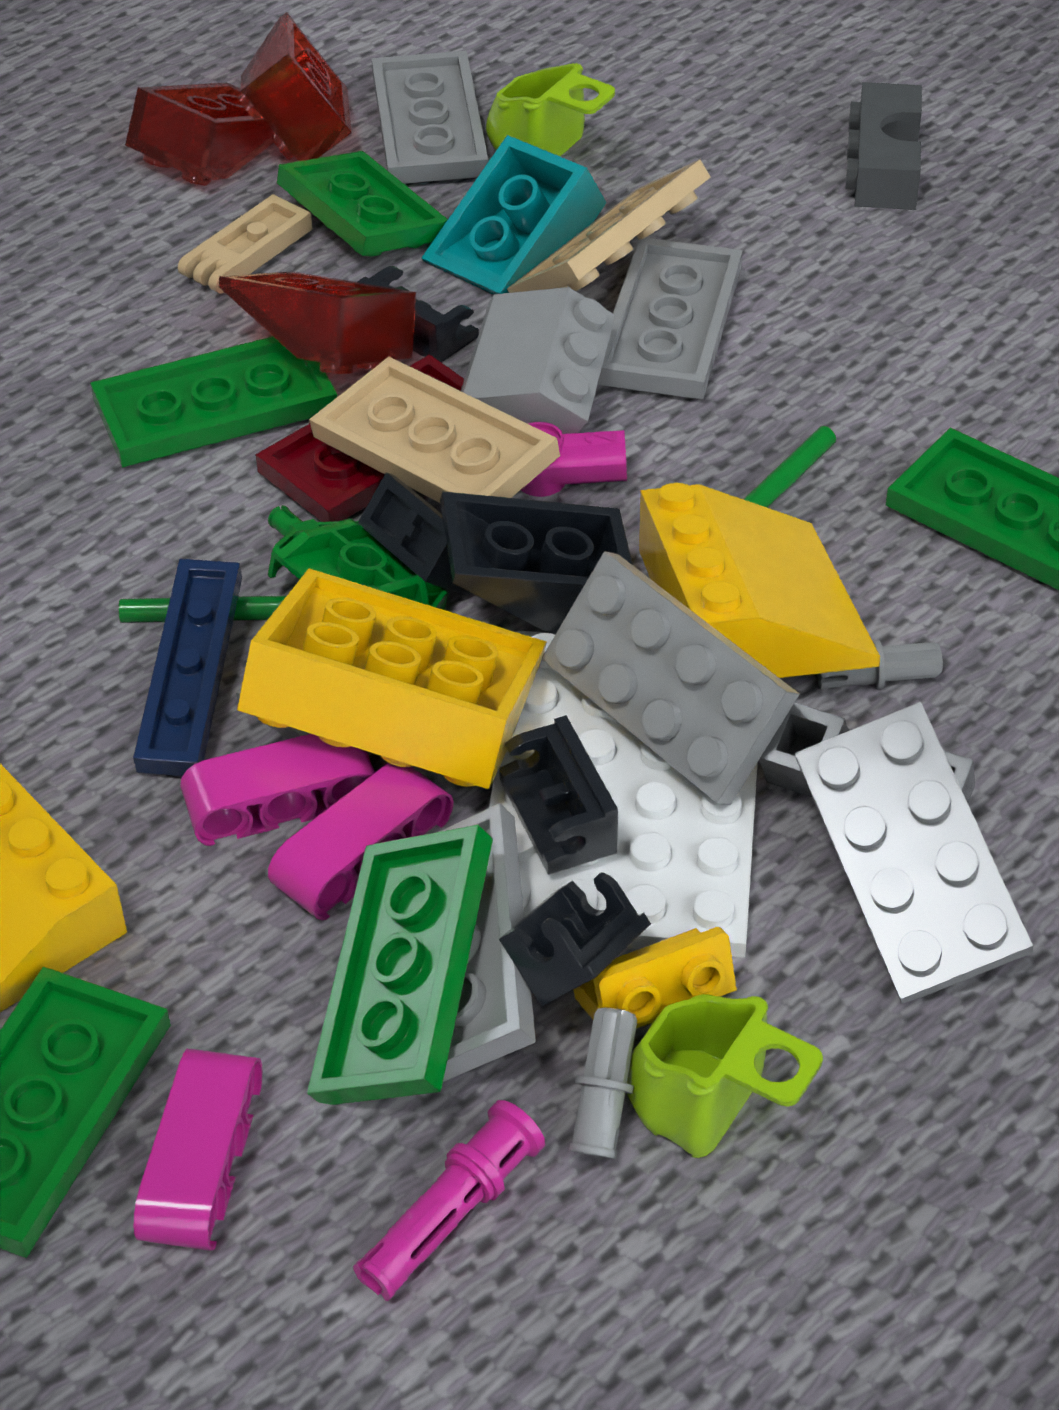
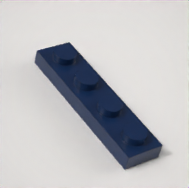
M179 559L133 756L137 773L183 776L191 766L204 761L242 582L241 567L238 562Z

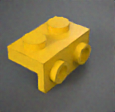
M715 927L704 932L694 928L619 956L597 977L573 989L575 999L592 1020L598 1008L609 1007L629 1011L636 1015L637 1029L653 1023L660 1012L670 1004L688 1000L702 994L721 997L737 990L729 936L721 927Z

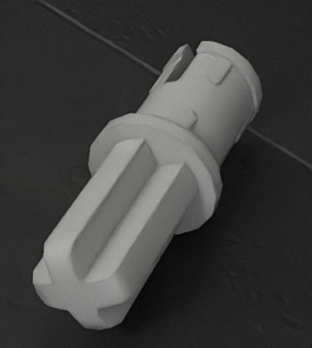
M872 640L880 655L879 667L819 673L816 676L820 689L875 684L876 689H883L885 681L935 678L942 673L943 659L940 646L935 642L882 646L880 640Z
M605 1007L598 1008L594 1013L584 1076L576 1075L575 1083L582 1085L573 1140L570 1143L569 1151L616 1159L617 1157L616 1146L625 1093L633 1094L634 1089L633 1085L627 1084L637 1018L635 1014L629 1011Z

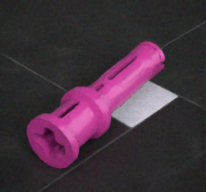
M497 1100L488 1110L489 1120L467 1144L456 1143L447 1153L445 1161L446 1170L437 1178V1181L387 1231V1234L353 1266L357 1278L377 1295L381 1293L385 1301H389L395 1295V1292L403 1285L410 1274L429 1257L471 1209L480 1201L482 1203H488L489 1200L494 1201L505 1190L503 1180L525 1156L535 1157L544 1148L545 1138L540 1128L530 1116L515 1104L506 1100Z

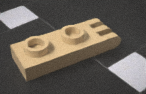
M272 194L184 255L178 263V272L188 278L193 277L194 281L204 286L209 285L211 290L222 294L313 230L311 212Z

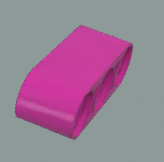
M307 734L196 763L186 770L181 778L180 787L195 836L204 845L212 846L215 845V839L235 834L237 839L275 830L279 828L278 823L300 818L301 823L314 820L374 774L375 771L367 751L352 746H332L323 742L317 735Z
M387 763L287 839L271 859L268 867V878L273 885L315 918L322 921L327 920L330 917L326 913L340 901L347 904L354 898L366 846L424 835L436 825L442 828L448 822L453 811L454 801L452 795L413 767H400Z
M188 1048L184 1051L136 1199L133 1228L134 1236L137 1240L209 1251L215 1249L217 1241L210 1240L216 1219L224 1220L236 1178L229 1176L234 1156L242 1157L254 1116L247 1114L252 1095L260 1096L262 1088L263 1070L260 1058Z

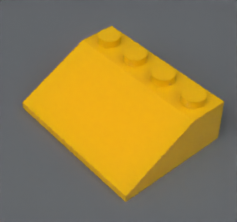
M669 483L661 488L640 490L639 552L650 579L778 678L879 667L880 655L812 523L700 484Z
M309 568L251 640L237 710L256 716L259 721L268 726L277 728L292 727L317 735L323 742L332 746H352L381 755L386 762L395 766H416L441 774L449 782L459 786H479L489 789L507 752L505 743L513 736L541 663V658L544 655L547 642Z
M0 763L1 1013L21 1000L42 967L64 973L126 934L127 929L117 884Z

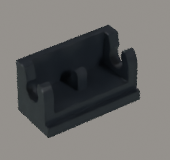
M388 266L370 278L363 277L357 281L361 321L423 357L430 354L442 363L478 338V328L472 325L465 327L460 324L463 320L472 316L474 313L473 309L465 305H458L443 315L434 310L425 301H418L409 296V290L403 286L396 288L390 286L389 284L392 281L398 280L403 275V271L395 266Z
M386 472L358 523L425 582L470 595L471 592L454 584L452 581L442 514L426 502L425 498L418 491L407 486L395 475Z
M567 715L555 718L554 724L520 733L508 740L505 746L510 756L521 755L526 751L535 750L526 759L515 760L500 767L499 779L547 874L556 873L616 854L618 808Z
M602 872L593 879L597 891L602 893L606 900L605 910L593 908L588 903L586 894L572 880L558 888L499 939L541 1006L597 977L651 925L644 912L638 915L618 882L610 875Z

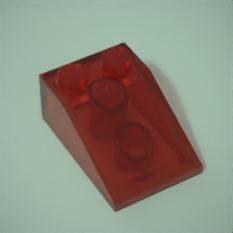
M288 12L284 13L279 17L242 73L240 91L243 94L239 98L253 119L259 121L263 118L275 132L271 135L272 140L288 160L294 156L298 161L316 159L352 133L348 90Z
M227 82L138 87L125 146L144 154L143 160L151 165L163 168L173 167L182 172V179L193 184L207 186L211 180L228 179L300 123L303 116Z
M295 271L219 276V288L297 358L320 362L321 372L350 374L353 373V365L355 364L359 368L373 369L387 357L395 360L412 358L416 292Z

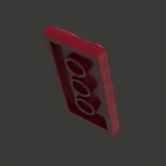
M430 354L410 365V367L461 391L464 378ZM310 423L255 454L257 471L321 522L343 521L365 508L385 475L315 438Z

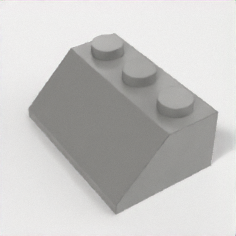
M570 287L494 294L488 303L461 392L527 424L547 422L557 426L562 431V434L578 433L589 419L615 314L606 310L596 300L586 298Z

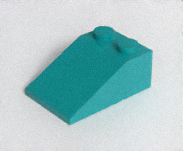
M507 135L421 259L493 295L509 293L508 287L591 225L607 202L587 167Z

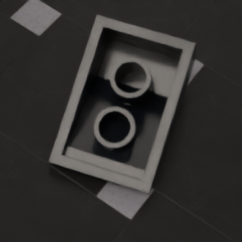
M442 491L440 505L453 583L548 633L556 635L604 551L618 554L633 565L619 508Z

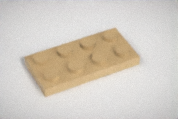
M699 159L636 189L508 287V292L514 293L568 286L577 291L594 281L600 275L596 267L602 262L607 266L621 259L633 250L629 241L635 236L641 240L651 235L666 224L662 216L668 210L671 215L675 214L698 198L694 190L711 178L702 161Z
M387 357L309 419L315 438L384 474L387 472L395 475L410 488L439 503L442 491L512 498L560 457L556 437L391 357Z

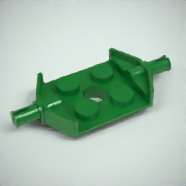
M282 505L281 509L278 506L271 511L268 517V524L284 537L272 549L268 570L270 578L276 577L277 572L284 566L300 580L310 568L445 610L448 592L440 586L425 582L363 529L364 527L358 521L352 519L334 522H317L315 519L302 521L285 505Z

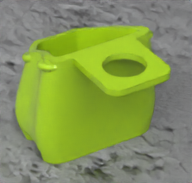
M578 63L544 68L518 76L497 92L487 118L486 133L495 151L505 137L509 135L561 156L582 137L585 114L596 113L615 96V88L612 85L582 75L583 67ZM583 88L592 89L599 95L592 100L584 101Z
M709 994L697 995L688 1000L666 1006L653 1021L642 1040L634 1048L627 1084L633 1085L634 1089L633 1094L627 1093L644 1126L654 1135H662L670 1139L686 1152L692 1154L694 1158L705 1157L718 1145L752 1092L781 1106L789 1107L797 1104L822 1066V1052L814 1045L768 1024V1004L761 997L751 996L731 999ZM782 1049L791 1053L799 1064L797 1074L784 1082H772L763 1078L762 1072L766 1050Z

